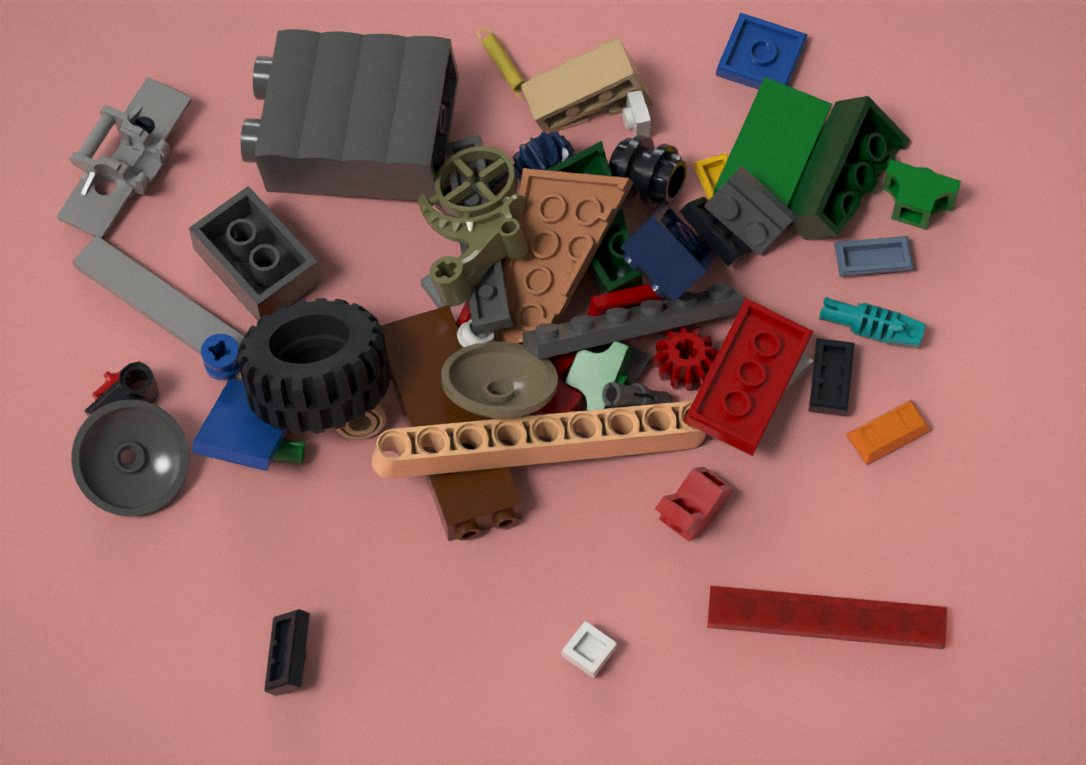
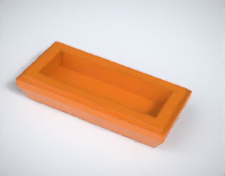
M910 399L846 433V436L865 464L868 465L930 432L931 428Z

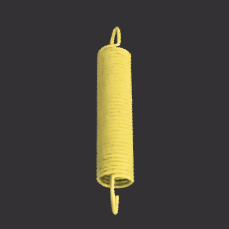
M480 29L478 31L480 38H482L479 34L480 31L486 30L490 33L482 41L485 50L516 95L520 98H526L519 96L517 93L522 91L521 84L526 82L497 37L487 29Z

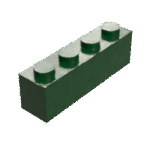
M869 96L835 102L788 208L796 214L795 219L790 225L805 240L838 236L861 206L860 200L864 194L872 192L878 184L876 179L883 170L887 169L890 159L896 160L894 155L897 151L904 149L911 141Z
M602 141L547 169V171L612 176ZM622 206L619 208L587 268L602 295L643 285L641 270L637 272L632 269L622 256L625 252L620 247L630 237Z

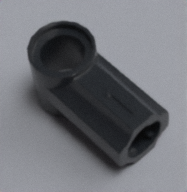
M140 362L126 365L120 372L119 380L84 410L86 415L89 417L100 407L119 400H141L153 404L158 397L159 390L151 369ZM140 380L147 381L143 388L139 390L131 389L135 382Z

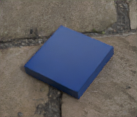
M740 12L717 66L716 76L758 90L764 77L789 86L807 42L808 34Z

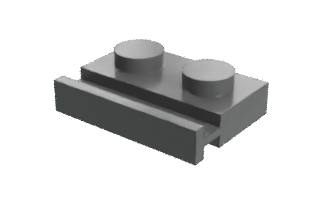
M742 166L704 205L708 211L744 241L757 255H760L796 217L795 213Z

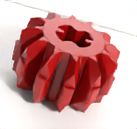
M685 326L679 328V334L668 329L665 332V340L658 339L655 351L657 353L654 355L653 364L659 368L658 376L660 380L671 378L670 386H672V389L678 386L679 382L684 383L687 391L692 389L693 381L702 385L718 353L717 349L712 347L713 339L711 335L700 338L701 330L699 326L692 333L687 332Z

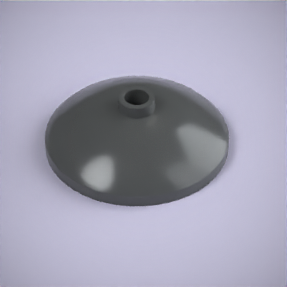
M119 400L100 407L82 423L73 441L71 465L77 485L94 505L115 515L140 516L163 507L180 490L188 471L189 450L181 427L165 410L141 400ZM127 449L132 450L135 455L133 462L130 464H124L121 461V454Z

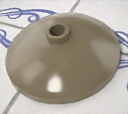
M510 342L476 343L461 348L445 361L441 371V385L451 401L467 412L493 419L523 417L541 409L552 400L558 384L557 371L548 358L538 360L523 345Z

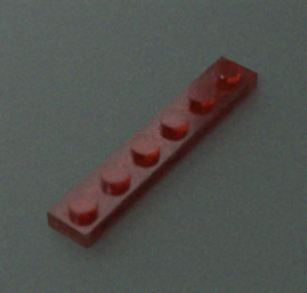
M710 585L707 628L944 649L946 645L947 607Z

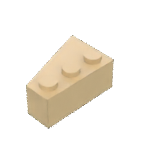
M620 38L603 42L595 50L580 57H572L566 60L563 65L549 72L538 73L530 81L521 84L535 122L547 134L588 123V116L607 110L610 116L621 113L620 107L627 105V93L642 90L646 105L653 104L639 68Z

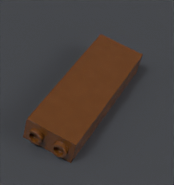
M448 305L381 325L391 369V381L408 427L491 420V418L481 417L462 409L451 401L443 391L441 385L442 367L453 353L464 348L457 339L458 328ZM467 443L461 444L464 448H467V449H470V450H474V449H475V448H474L472 445H470V444H467ZM423 447L426 452L438 453L431 447ZM509 467L425 475L448 541L455 539L460 541L469 540L476 537L480 531L493 527L504 529L515 524L518 519H522V502Z

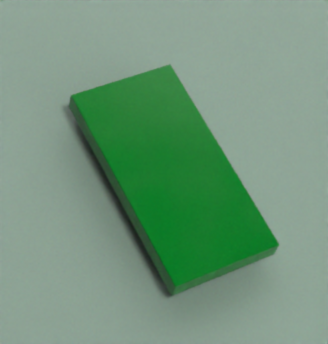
M764 77L716 183L713 194L742 166L788 207L832 104Z

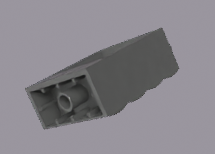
M300 29L279 30L273 57L258 56L254 64L253 92L257 100H264L261 119L246 118L244 120L240 142L243 161L257 164L267 192L418 200L417 198L424 193L427 198L436 195L434 182L439 168L446 161L445 144L449 143L459 80L451 39L436 36L405 37L394 34L362 35L340 31L319 33Z

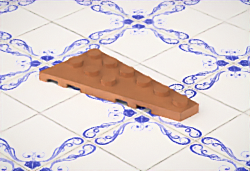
M523 168L518 194L524 196L525 206L514 219L521 226L528 245V252L520 259L505 257L504 273L513 326L494 330V341L523 345V332L536 330V327L541 324L552 323L557 325L633 184L629 178Z

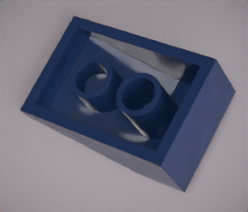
M666 202L660 205L620 247L625 252L622 256L627 264L637 272L642 269L651 279L649 285L662 299L669 297L673 302L708 270L717 255L711 248L701 242L694 230Z

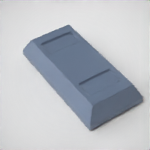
M908 236L834 242L839 276L910 271L914 269Z

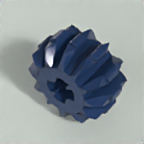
M544 131L538 137H530L529 142L519 146L520 151L513 155L515 162L513 165L521 182L523 168L547 170L575 155V150L564 135H560L557 131L550 132L549 134Z

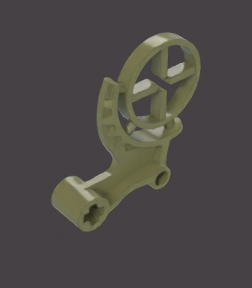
M476 146L461 150L452 155L442 164L436 174L434 182L436 195L427 198L424 193L417 198L424 219L435 232L446 239L469 246L468 250L458 258L453 256L437 259L430 268L429 275L441 302L448 306H459L465 303L472 294V287L482 279L486 271L497 261L506 256L511 259H520L528 252V245L521 226L514 219L523 210L525 198L520 194H515L518 178L511 159L504 152L493 147ZM480 159L494 160L493 164L479 172L481 181L476 183L478 192L486 200V203L471 207L456 205L473 193L471 184L476 182L474 173L466 163ZM457 169L467 181L444 196L445 183L449 176ZM506 170H509L506 186L495 196L485 184ZM440 203L442 208L454 217L444 215L432 206Z

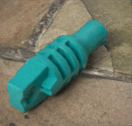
M825 297L823 301L824 307L821 308L819 320L850 327L854 335L885 344L920 348L926 324L900 312L863 302V304L859 303L858 306Z

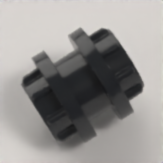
M637 135L633 139L628 137L621 141L614 149L608 164L612 177L629 178L633 182L625 198L632 199L639 191L641 202L652 208L658 207L664 202L667 204L673 202L682 190L687 173L686 162L679 156L676 147L663 143L655 149L653 140L644 135Z

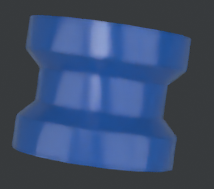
M217 333L208 337L201 346L204 366L211 378L226 381L239 373V347L237 341L232 336ZM223 351L222 354L219 355L218 357H215V356H214V355L218 354L219 352Z

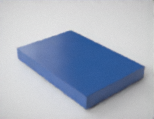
M232 378L226 383L193 440L192 453L267 471L289 429L286 428L284 431H281L259 419L248 405L243 381Z

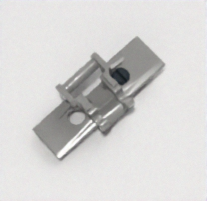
M147 77L125 112L104 105L100 111L101 117L80 150L73 152L69 158L74 166L85 171V173L58 213L57 219L93 237L97 235L103 239L128 199H132L135 193L144 195L170 155V145L166 140L188 108L192 98ZM115 124L122 137L118 148L112 157L103 154L98 160L92 159ZM110 180L116 183L115 190L108 195H101L96 191L98 185L103 181Z

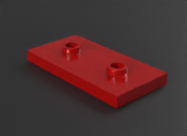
M745 298L683 422L753 456L814 331Z

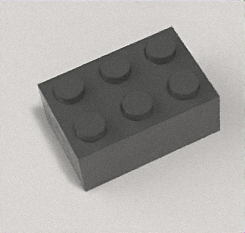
M249 186L189 227L195 252L257 321L266 314L272 315L275 309L285 305L288 307L321 283L318 261Z

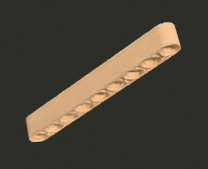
M693 401L534 415L512 419H492L389 429L379 435L372 456V467L378 475L384 478L413 477L693 449L703 443L707 434L683 422ZM649 425L656 426L661 431H656L652 429ZM612 429L621 430L625 435H619ZM575 433L585 434L588 438L578 437ZM537 436H544L551 442L541 441ZM499 440H507L511 442L513 446H506L502 444ZM463 443L470 444V445H472L475 449H474V450H470V449L464 448L461 444H463ZM423 447H431L438 453L426 452ZM384 451H393L399 456L390 457Z

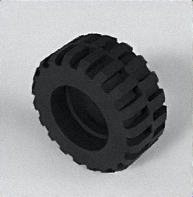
M316 298L312 302L301 300L295 302L293 306H281L275 309L272 315L266 314L261 317L257 322V326L252 325L246 332L238 349L239 368L251 411L256 413V416L263 422L281 431L287 428L291 432L303 434L304 431L322 433L327 428L335 427L336 430L345 427L346 423L351 420L356 422L365 416L367 410L372 411L378 406L380 398L383 399L391 380V369L384 334L378 319L362 306L356 303L349 305L346 300L342 299L328 301L326 298Z

